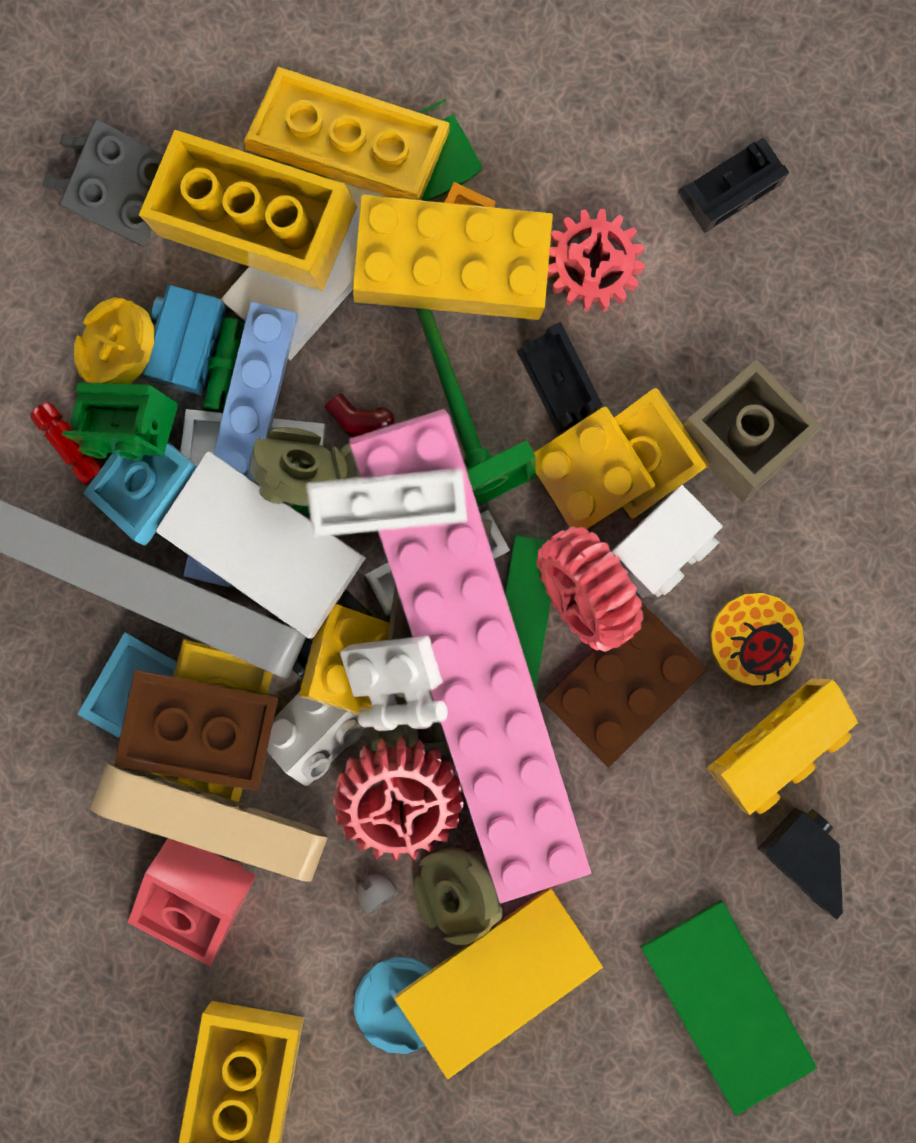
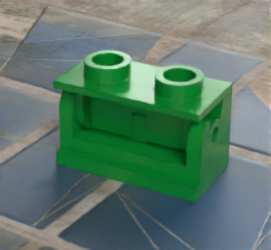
M77 383L75 391L78 395L71 416V428L73 431L63 430L62 435L80 445V452L96 458H106L108 453H115L118 456L135 461H141L143 455L164 456L178 407L177 402L150 385Z

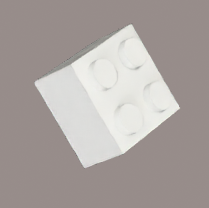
M681 485L669 494L611 552L614 556H619L620 564L625 570L629 571L628 577L631 583L637 586L636 592L642 598L653 594L659 597L662 594L666 595L684 578L685 575L679 569L686 562L692 565L696 561H701L717 546L719 541L714 535L723 526Z

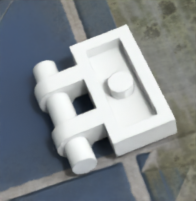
M429 636L352 644L340 651L354 697L369 696L372 707L359 710L358 722L362 727H374L378 731L393 730L402 724H408L411 728H427L433 722L446 720L448 715L446 704L442 701L432 702L429 690H433L442 683ZM394 693H404L407 704L397 705Z

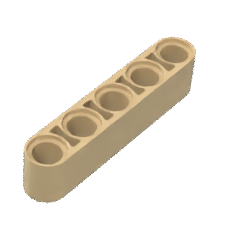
M114 762L106 763L90 805L92 812L107 819L306 882L312 881L328 839V835L325 832L306 824L146 771L114 766Z

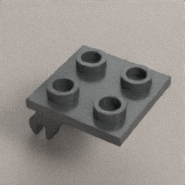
M98 119L93 120L87 137H74L63 134L60 145L65 148H74L75 152L80 154L70 179H56L45 176L42 186L46 189H54L58 191L57 194L62 195L58 203L59 206L135 244L145 247L152 229L139 216V213L164 155Z

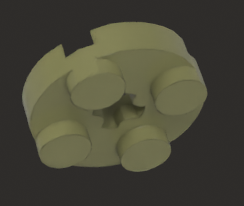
M280 427L270 430L268 438L261 440V437H259L255 441L249 459V468L254 480L260 485L259 493L265 500L275 504L288 502L295 505L309 506L308 483L345 480L347 463L344 456L335 446L332 452H330L327 448L319 445L322 437L313 432L299 428Z
M445 847L422 859L419 866L423 865L421 875L414 878L413 888L416 904L421 916L431 929L438 926L443 932L448 934V936L443 938L444 940L455 945L469 944L487 934L491 927L501 920L502 907L498 902L493 881L487 872V862L480 852L476 850L466 852L458 847ZM452 889L456 891L459 899L453 898L451 894Z

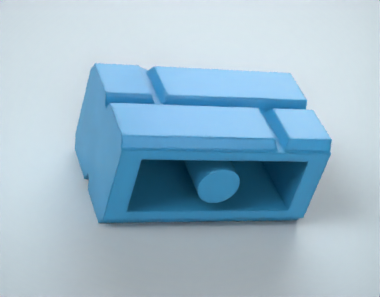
M167 285L165 296H157L153 304L151 320L152 323L156 324L154 346L150 360L144 368L142 375L150 382L202 396L209 373L207 368L209 358L214 355L221 330V320L225 317L227 310L223 301L216 297Z

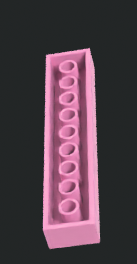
M445 409L351 438L350 445L361 478L460 468L463 470L467 522L378 531L413 637L429 636L442 683L430 691L434 702L442 701L447 706L448 715L441 724L500 904L592 874L448 413Z

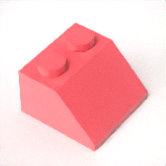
M168 838L145 872L128 923L200 962L211 966L250 891L256 875L245 870L241 864L235 861L226 860L213 852Z

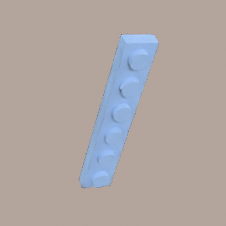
M250 302L213 454L256 482L250 472L249 459L255 441L259 437H261V440L268 438L269 431L271 430L298 314L297 312ZM188 555L184 577L232 588L233 585Z

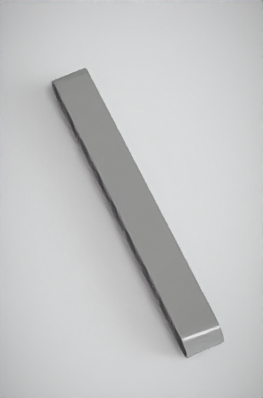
M0 499L1 553L268 672L288 679L306 639V636L293 627Z

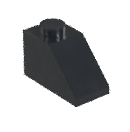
M794 808L757 849L819 907L837 920L843 914L840 844L829 835L833 826L819 813L811 809L806 814L804 811Z

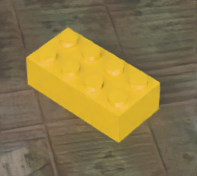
M174 130L139 216L160 237L323 291L358 206L344 183Z
M361 195L353 283L354 302L539 320L545 309L553 213Z
M217 1001L210 1002L202 1013L179 1143H282L304 1017Z

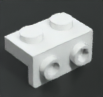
M298 693L274 718L267 752L286 774L304 786H308L328 771L330 763L346 747L353 745L360 739L366 727H362L359 724L358 715L299 697Z

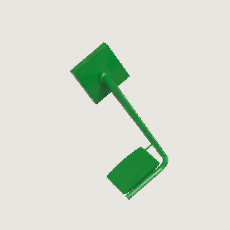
M444 99L438 103H435L419 111L418 113L423 114L429 111L430 109L446 102L447 100ZM454 114L442 119V121L450 123L449 134L421 201H430L448 193L454 182L463 185L479 174L483 168ZM416 308L466 456L463 462L466 466V472L478 508L536 478V456L527 440L494 455H491L488 448H482L432 311Z

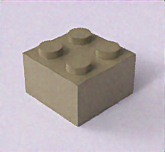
M757 359L691 415L684 425L711 465L708 467L742 503L807 447L822 428L813 416Z

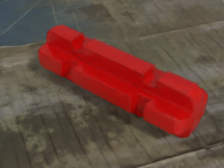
M49 402L40 404L31 412V420L39 430L46 431L44 436L65 463L73 466L71 470L76 477L85 484L92 482L102 466L95 457L80 452V445L62 435L63 430H73L67 422L60 420L62 415L55 406Z

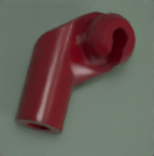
M342 393L333 397L325 405V409L351 438L392 426L395 423L394 416L389 409L378 407L376 410L357 411Z

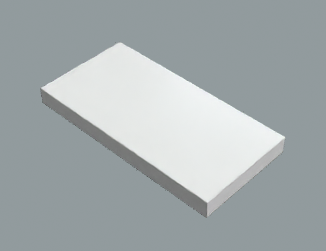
M327 177L328 179H331V180H334V181H337V182H340V183H344V182H341V181H338V180H335V179H332V178ZM344 183L358 207L323 291L248 267L220 300L245 322L250 302L297 312L298 320L288 357L291 361L353 290L361 195L385 197L381 193Z
M207 451L155 532L304 636L313 639L366 557L334 535L313 537L311 520L285 502L275 504L265 500L259 493V484L213 453Z

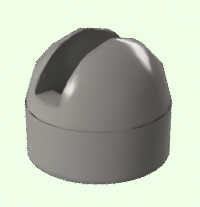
M378 873L368 875L373 884L372 887L368 889L364 882L360 881L356 889L359 904L367 915L383 906L381 903L385 900L388 902L398 894L390 880Z

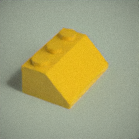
M811 678L706 769L741 811L748 815L755 811L758 814H762L777 803L781 797L777 792L791 780L794 784L799 783L815 770L816 765L813 761L826 750L829 753H833L844 746L852 737L849 730L858 724V721L841 689L833 679Z

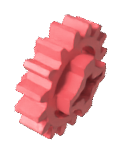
M586 209L581 210L579 223L575 224L572 219L566 217L562 224L565 233L555 230L551 233L550 241L556 247H550L549 261L554 263L548 266L547 277H557L558 280L554 283L552 292L557 294L565 290L568 293L567 306H571L576 299L583 301V312L589 311L592 302H598L602 312H605L609 308L610 298H613L620 305L625 302L627 296L623 288L630 291L636 290L639 281L633 275L642 274L645 263L635 260V258L641 256L645 248L644 244L632 245L631 241L635 237L637 230L633 227L623 231L620 228L623 221L621 215H618L611 223L606 221L605 209H600L596 219H590ZM590 233L589 238L582 243H571L575 238ZM607 237L615 241L621 250H616ZM596 243L598 244L597 253L601 263L592 278V268L588 258L590 253L593 252ZM566 269L574 270L582 281L581 286L571 279ZM608 276H621L611 286L599 289L600 282Z

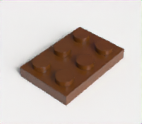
M643 603L640 609L643 612L644 620L641 622V629L633 634V638L617 648L613 647L607 652L594 649L542 700L608 768L708 670Z
M135 668L114 766L258 791L278 697L273 694Z

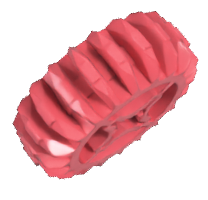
M571 527L566 531L561 530L542 545L538 550V559L536 560L537 567L540 570L539 579L545 585V592L552 601V607L557 609L561 620L568 624L571 632L578 634L581 642L589 644L596 651L602 650L604 652L613 647L617 648L633 638V634L641 629V622L644 620L643 612L640 609L642 602L635 593L637 586L631 583L628 577L629 571L622 567L619 562V556L613 555L608 544L605 542L601 543L595 533H589L583 527Z
M401 736L397 740L396 746L388 747L387 743L381 738L377 744V751L374 752L368 747L363 746L360 751V759L349 757V760L346 762V771H340L337 777V788L334 791L333 804L336 805L335 817L338 825L344 826L343 833L346 836V840L356 839V846H358L360 852L373 847V854L376 860L384 852L391 853L395 863L399 859L400 853H409L416 860L419 854L418 849L423 848L433 853L436 847V840L447 842L450 836V829L457 828L459 812H461L463 807V798L460 794V779L458 775H454V767L450 760L441 761V753L437 747L425 753L424 744L420 739L411 748L406 747L405 740ZM384 779L381 784L371 787L373 784ZM369 787H371V788H370V792L365 793V791H366ZM392 790L395 792L397 799H394V794L392 795ZM400 800L403 801L404 808H402Z

